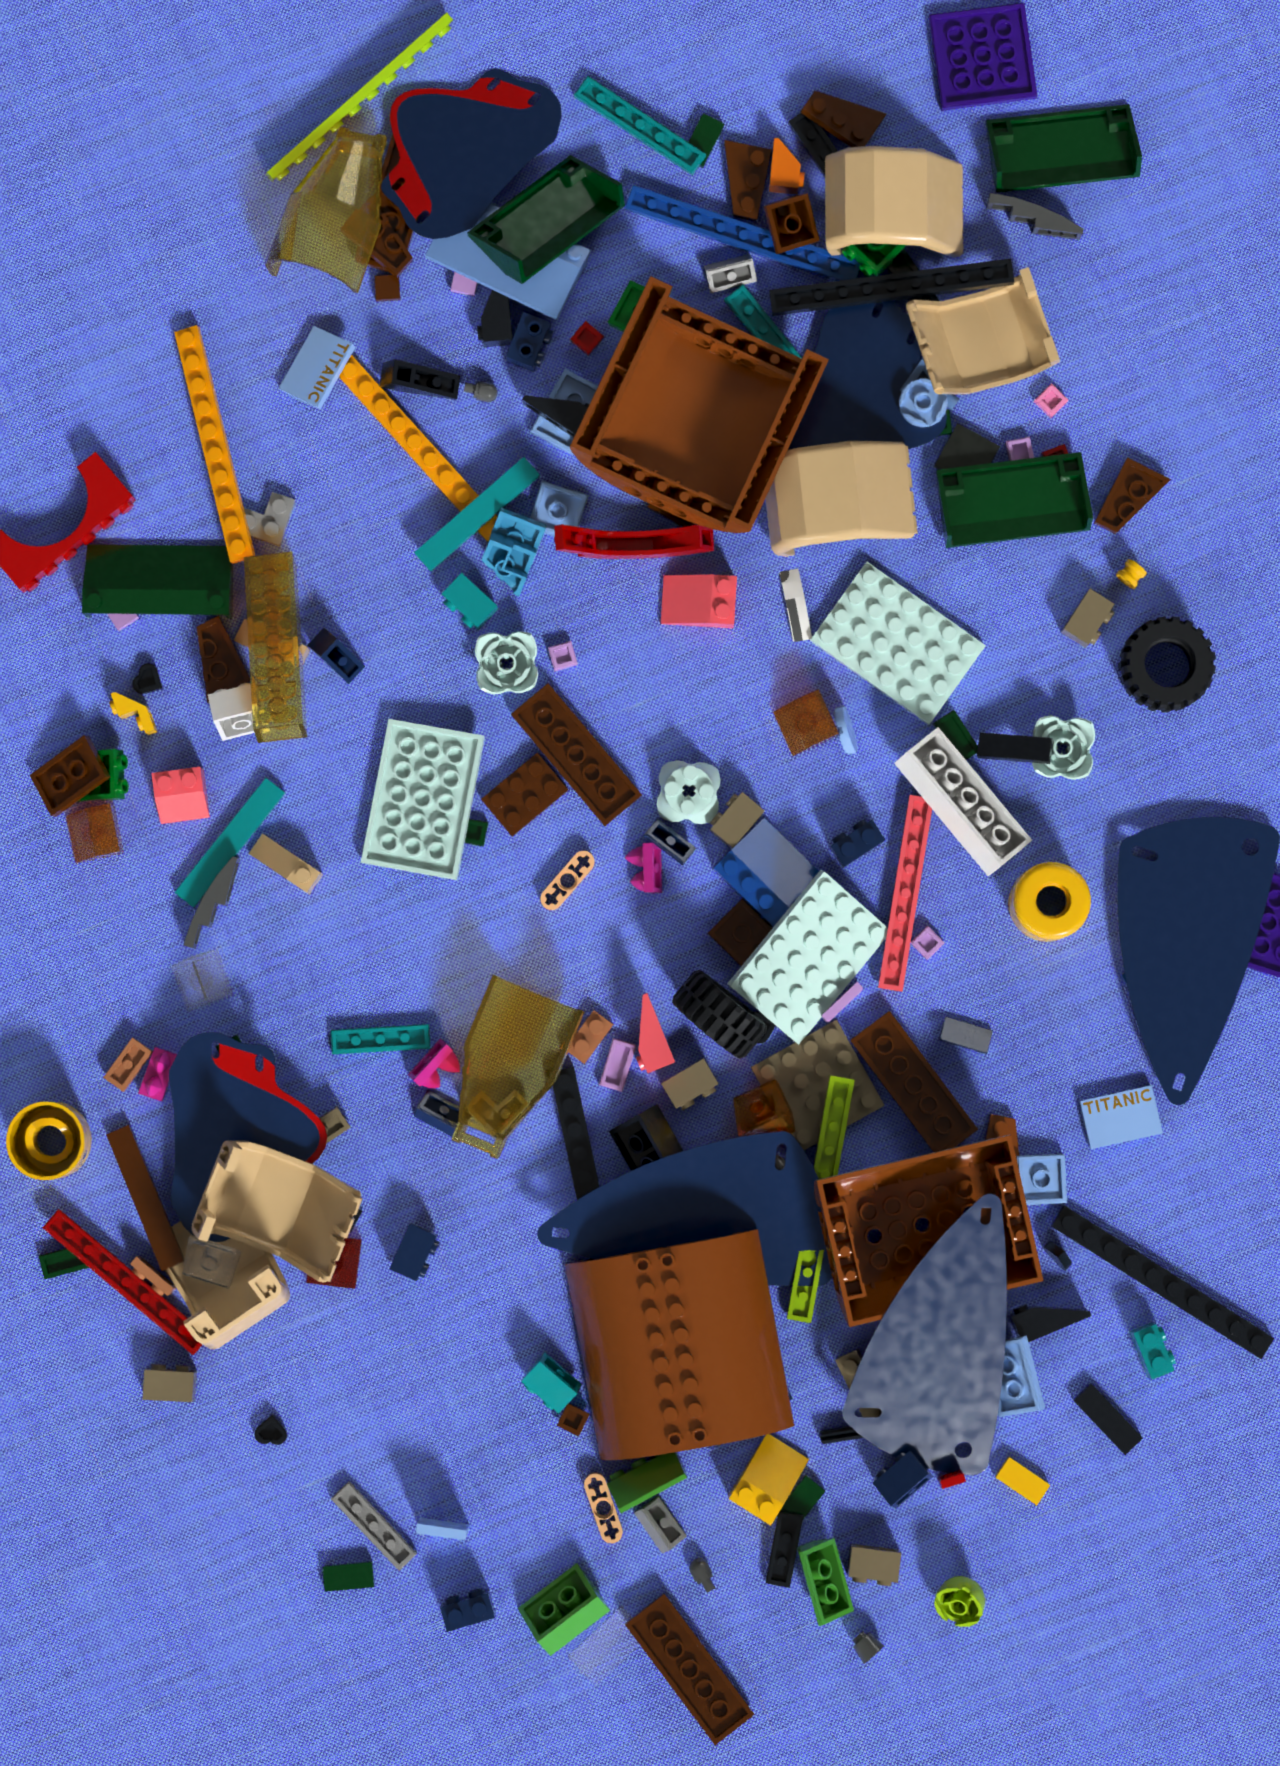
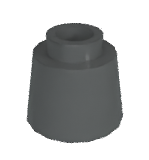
M862 1631L852 1640L855 1643L853 1648L863 1664L884 1647L870 1632L866 1634Z

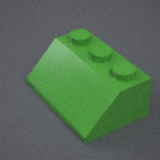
M676 1452L655 1455L647 1460L642 1457L631 1463L633 1468L625 1472L620 1469L609 1475L610 1480L607 1481V1485L620 1513H623L686 1479L687 1473Z
M835 1538L815 1540L797 1547L818 1626L853 1612L854 1608Z
M577 1563L517 1608L536 1641L550 1656L610 1611L601 1594Z

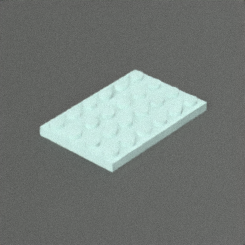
M869 562L864 564L810 639L813 644L927 725H930L986 646Z
M388 719L361 863L458 880L485 740L484 735Z
M820 870L727 984L799 1045L820 1020L821 1015L829 1009L886 939L888 927L826 872Z

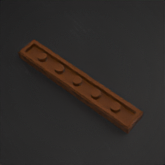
M127 1125L106 1134L161 1271L185 1262L131 1126Z

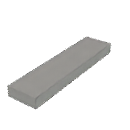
M350 1481L331 1498L399 1571L418 1553Z

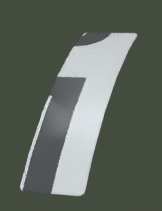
M793 569L780 572L793 642L809 640L812 638L799 570Z

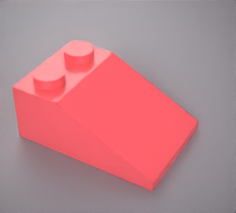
M714 574L664 575L661 624L733 629L737 576Z
M646 993L642 996L638 1048L640 1055L636 1057L640 1070L646 1069L647 1074L675 1063V1060L649 996Z

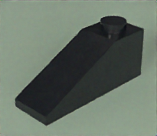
M494 290L491 291L481 317L482 325L477 326L478 340H483L484 347L510 345L513 339L509 297Z
M393 359L383 363L379 387L399 392L456 400L460 375Z
M524 395L522 398L524 406L573 438L590 405L588 403L583 405L576 401Z
M1027 1304L1014 1308V1313L1009 1315L1017 1336L1027 1335L1028 1342L1088 1318L1091 1316V1313L1088 1310L1028 1307Z

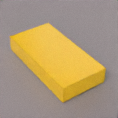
M1009 1456L995 1475V1478L1036 1506L1050 1487L1049 1483Z

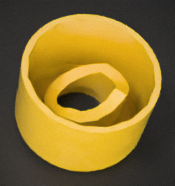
M1059 862L1040 863L1022 873L1014 882L1008 899L1009 913L1015 926L1029 938L1043 942L1060 940L1075 933L1086 921L1091 907L1089 887L1082 875L1066 864ZM1054 886L1064 892L1066 905L1058 915L1048 916L1039 910L1036 898L1042 888Z
M37 1102L23 1108L11 1121L6 1135L7 1152L14 1166L24 1175L37 1180L60 1179L73 1174L85 1163L92 1144L90 1127L84 1116L74 1107L61 1102ZM47 1126L57 1127L65 1136L66 1146L58 1155H46L38 1147V1134Z

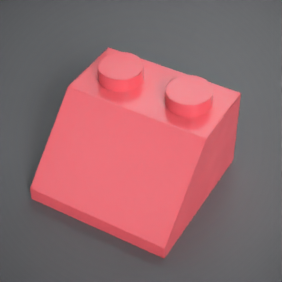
M193 767L151 773L154 798L161 824L210 818L203 768Z

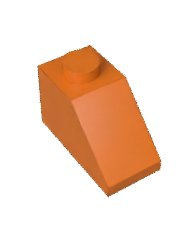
M774 138L769 192L798 194L799 187L804 185L805 172H800L801 164L779 138Z

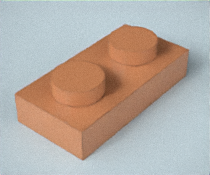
M593 1010L565 1050L585 1064L613 1024Z
M132 1037L103 1078L125 1092L153 1051Z
M136 1256L130 1263L134 1267L132 1272L140 1279L144 1280L147 1278L153 1283L151 1288L159 1295L163 1296V1294L169 1296L176 1289L173 1283L141 1256Z

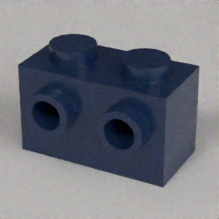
M523 312L506 354V361L534 372L536 366L540 367L545 355L542 352L544 344L549 345L554 332L550 330L551 323Z
M863 819L853 826L855 831L846 836L843 832L832 839L834 844L830 847V850L842 869L885 841L873 820L866 822Z
M410 1223L389 1269L415 1281L419 1277L424 1278L430 1264L426 1263L429 1254L434 1255L440 1243L436 1240L438 1235Z
M911 1451L907 1454L901 1453L894 1460L895 1464L889 1469H882L875 1476L877 1479L873 1482V1485L894 1508H898L934 1477Z
M482 1588L468 1592V1596L459 1598L458 1595L444 1599L445 1602L440 1606L447 1632L493 1619L496 1615L490 1590L483 1591Z

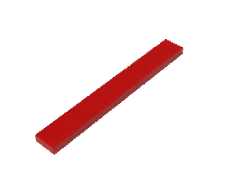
M60 1209L55 1212L42 1227L47 1233L190 1354L194 1355L199 1350L202 1344L193 1338L184 1325L183 1321L188 1317L163 1296L156 1293L150 1285L135 1275L130 1268Z

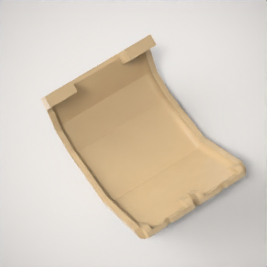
M862 146L849 147L827 155L825 158V241L827 251L831 256L841 255V248L855 244L875 243L921 246L950 257H960L964 253L962 164L923 148Z
M1029 267L1019 270L1020 275L1014 278V285L993 287L945 301L911 300L907 302L906 309L936 394L967 395L1036 375L1060 362Z
M844 441L787 450L765 498L770 545L774 554L788 557L795 555L794 548L854 539H908L917 534L916 516L913 515V512H915L914 495L910 491V488H912L911 469L907 467V464H910L908 446H905L903 442Z
M227 1140L221 1146L193 1219L192 1232L198 1240L206 1242L210 1234L233 1238L279 1256L315 1280L325 1283L327 1281L330 1282L337 1266L335 1261H339L346 1243L344 1238H348L355 1220L353 1215H357L363 1198L360 1191L314 1164L253 1142Z
M181 1221L172 1226L185 1262L165 1271L189 1308L192 1316L183 1322L197 1342L211 1350L218 1349L289 1301L290 1291L288 1284L273 1254L233 1238L223 1242L198 1240L186 1230Z

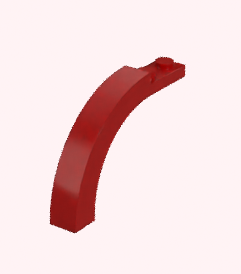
M563 524L554 526L556 551L578 554V557L644 559L714 551L713 529L700 525L650 531H603Z

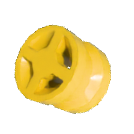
M1128 559L1123 570H1119L1116 573V577L1129 588L1135 589L1138 585V580L1144 578L1147 572L1138 563Z

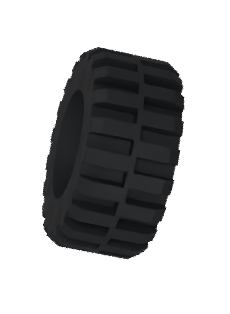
M1165 616L1158 617L1156 620L1144 623L1126 640L1125 646L1121 649V661L1118 663V671H1121L1122 676L1120 680L1122 684L1126 685L1127 694L1129 696L1133 695L1137 699L1135 701L1140 706L1144 704L1151 711L1161 710V713H1169L1170 711H1179L1190 706L1205 694L1206 689L1210 687L1213 681L1211 678L1216 670L1213 661L1216 659L1215 652H1211L1210 646L1212 643L1210 639L1206 640L1202 635L1204 631L1200 627L1196 629L1192 626V622L1188 620L1185 622L1180 621V617L1172 616L1170 619H1166ZM1158 643H1172L1182 649L1187 656L1189 672L1185 680L1177 686L1163 687L1158 685L1146 672L1144 662L1146 654L1151 647Z
M701 970L694 971L673 996V1005L717 1044L739 1059L746 1057L766 1033L767 1025L755 1013Z

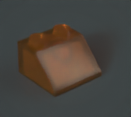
M819 689L773 712L792 756H796L834 739L839 734Z
M111 803L85 808L66 815L76 864L124 853L115 806Z
M776 1079L733 1098L738 1137L780 1131L790 1134L796 1132L793 1112Z

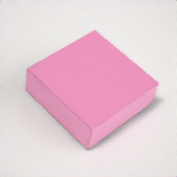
M1051 383L1034 400V403L1051 419L1069 400Z

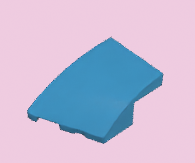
M501 507L487 542L482 561L490 569L494 570L496 576L501 581L503 580L513 590V593L519 597L545 532L546 524Z

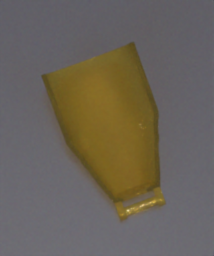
M345 127L339 128L335 140L287 200L265 263L268 272L272 276L277 277L282 261L295 262L328 273L342 281L354 293H358L381 228L379 206H381L382 155L387 143L385 135L376 134L374 136L353 132Z
M492 975L464 1043L465 1057L464 1067H462L463 1082L460 1092L459 1118L452 1141L456 1143L463 1142L489 1153L492 1158L498 1159L509 1136L557 1081L585 1012ZM468 1126L496 1137L494 1144L465 1133Z

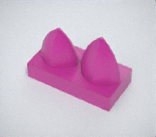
M643 843V846L633 849L625 856V859L633 865L643 867V871L634 875L630 883L636 889L646 893H662L661 849L654 843Z
M440 1038L410 1071L408 1076L420 1087L439 1088L440 1076L436 1069L439 1067L447 1072H460L459 1061L453 1049Z
M154 1047L138 1094L163 1101L169 1085V1070L177 1054Z

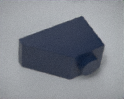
M325 628L307 645L348 684L365 667Z

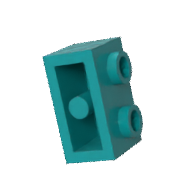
M463 573L442 593V597L445 599L442 603L451 612L457 610L463 616L461 621L470 629L474 626L479 630L498 610V606Z
M1151 1322L1129 1331L1147 1378L1153 1380L1175 1371L1173 1364L1176 1361L1172 1351L1166 1350L1163 1341L1167 1339L1161 1326L1157 1327V1324Z
M545 1352L526 1371L521 1380L530 1393H535L543 1400L547 1408L555 1410L558 1414L577 1395L582 1385Z

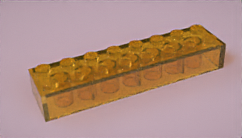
M291 551L244 557L252 717L255 736L258 743L306 738L307 722L297 566L293 553Z

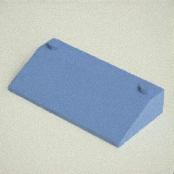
M490 203L476 225L500 207ZM469 230L447 238L432 240L425 258L557 320L586 268L590 254L589 249L574 244L521 284L505 275L469 238L467 234Z

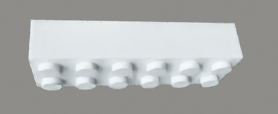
M939 727L894 763L988 877L1032 841Z

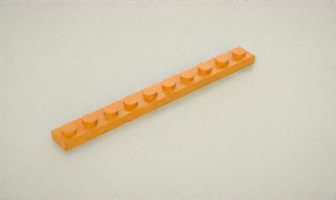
M195 325L175 331L174 333L229 560L234 564L256 556L199 326Z
M351 355L339 379L461 512L479 495ZM497 515L477 531L486 542L489 540Z

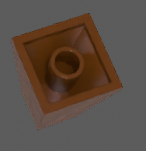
M808 193L794 195L764 206L776 254L820 241Z

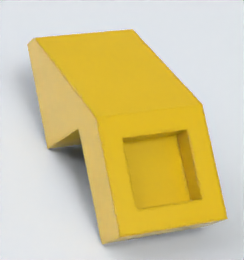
M111 693L113 700L109 701L114 715L118 714L121 719H125L139 714L136 717V721L140 731L145 730V733L148 735L158 732L148 707L119 693Z

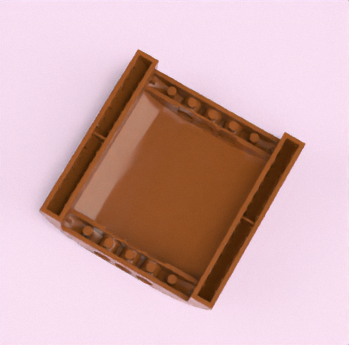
M650 276L574 436L570 450L585 467L609 484L677 517L723 532H750L829 359L806 349L801 359L669 297L673 286Z
M758 1229L594 1260L587 1259L565 1263L601 1460L642 1458L755 1438L795 1426Z

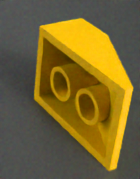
M767 1434L728 1494V1499L771 1526L809 1459L771 1434Z

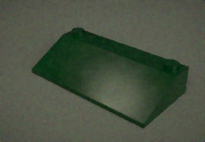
M1129 104L986 120L992 176L996 193L1140 177L1142 153Z
M570 155L469 230L467 234L505 275L523 284L625 206L622 183Z
M1081 452L936 470L946 548L1091 530L1093 514Z
M88 544L82 588V614L86 617H92V614L224 615L227 619H232L233 563L229 560L227 547Z

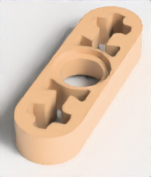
M577 852L542 892L540 900L544 908L547 910L558 909L590 873L595 864L594 857L590 852ZM587 856L589 857L588 863L590 866L588 868L583 866L579 870V873L583 874L579 878L573 870L568 868L571 865L576 868L579 865L577 859ZM564 874L573 875L575 878L574 885L569 888L562 886L560 882L561 877ZM557 883L558 887L567 893L564 896L561 893L557 895L556 900L558 903L556 905L553 903L547 905V898L545 896L548 893L550 895L555 893L557 889L553 888V886Z
M590 1473L585 1478L584 1488L600 1535L605 1542L616 1543L621 1539L623 1529L606 1479L601 1473ZM595 1477L597 1481H602V1484L599 1485V1490L601 1494L606 1492L607 1496H600L595 1500L592 1499V1496L597 1494L594 1487L589 1488L588 1486L591 1484V1478ZM600 1501H607L610 1504L611 1510L608 1514L601 1515L597 1512L596 1505ZM614 1515L615 1520H610L611 1525L619 1530L615 1533L616 1537L614 1538L604 1533L608 1530L606 1521L603 1524L600 1523V1520H606Z

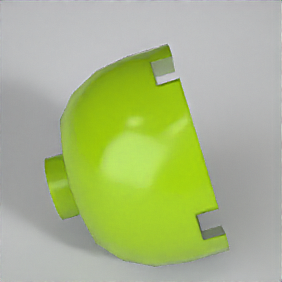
M954 1576L946 1580L938 1589L934 1605L937 1613L945 1621H948L949 1618L956 1622V1626L970 1627L977 1624L983 1615L986 1598L982 1587L976 1581L965 1576Z

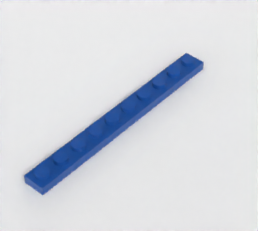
M635 185L632 186L625 206L627 211L835 281L857 279L860 270V264L855 259L849 261L843 255L831 256L827 250L810 244L776 254L769 230Z

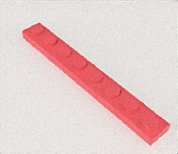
M909 795L878 982V988L903 992L932 808L922 796Z

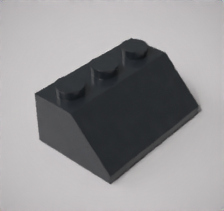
M658 1104L609 1131L631 1171L683 1151Z

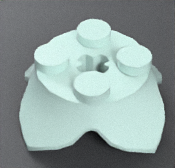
M517 631L508 636H502L498 633H487L478 637L475 646V655L479 662L476 679L482 691L490 694H501L507 691L524 693L535 687L538 679V669L535 666L537 645L532 634ZM503 659L506 661L512 659L511 665L513 667L504 670L501 668L503 666L501 661Z
M1052 715L1039 718L1033 730V737L1052 738L1053 748L1050 764L1032 763L1035 772L1047 778L1063 776L1073 780L1089 776L1093 767V757L1090 754V748L1095 740L1093 722L1083 718H1072L1062 721L1060 718ZM1056 744H1066L1067 748L1065 749V751L1067 754H1059L1057 752L1058 747Z
M676 760L664 764L659 774V784L661 786V792L657 798L659 816L670 822L689 819L696 824L710 823L717 815L719 809L716 793L720 787L721 779L718 769L705 762L688 764L684 761ZM684 786H693L695 788L693 791L695 795L693 797L690 795L685 797L682 794L685 791L683 789Z

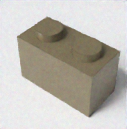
M1089 589L1061 633L1084 648L1090 643L1094 645L1101 635L1098 629L1102 623L1107 625L1115 613L1111 610L1114 603Z
M743 792L739 796L734 794L726 803L729 808L722 815L719 812L710 822L713 825L710 831L731 849L740 842L765 811Z
M703 1058L664 1081L661 1085L676 1109L681 1107L682 1110H685L695 1104L693 1099L702 1094L705 1098L716 1092L717 1090L714 1086L718 1085V1082Z
M151 1364V1368L144 1370L142 1400L195 1401L197 1370H191V1366L176 1365V1369H166L165 1364Z
M850 1544L847 1575L852 1577V1581L867 1583V1579L877 1580V1584L883 1586H891L892 1582L898 1583L901 1551L898 1549Z

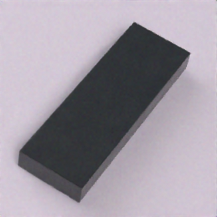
M980 732L976 756L982 759L1050 764L1053 739Z
M1091 1383L1073 1399L1124 1455L1143 1439Z
M780 1510L778 1513L766 1577L767 1584L790 1588L804 1514Z

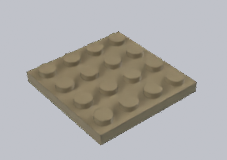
M837 1020L809 1034L799 1045L795 1042L751 1067L786 1132L795 1137L803 1150L818 1142L829 1075L855 1080L847 1126L885 1106Z

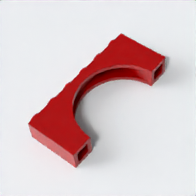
M96 452L77 466L86 483L88 502L81 523L71 535L52 545L29 546L13 540L3 530H0V567L23 593L34 590L40 584L39 580L56 572L59 568L57 565L64 559L68 561L73 558L81 545L91 543L96 538L95 534L102 528L104 530L108 529L115 522V517L120 513L126 514L133 508V503L136 499Z

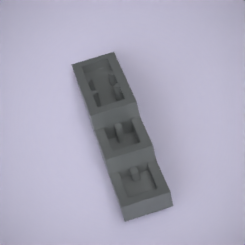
M990 193L988 197L987 209L1010 212L1009 221L1033 224L1032 234L1080 240L1083 234V228L1062 215L1040 205Z
M232 857L208 888L191 921L184 946L196 949L202 925L212 928L218 904L228 907L240 862L239 858Z

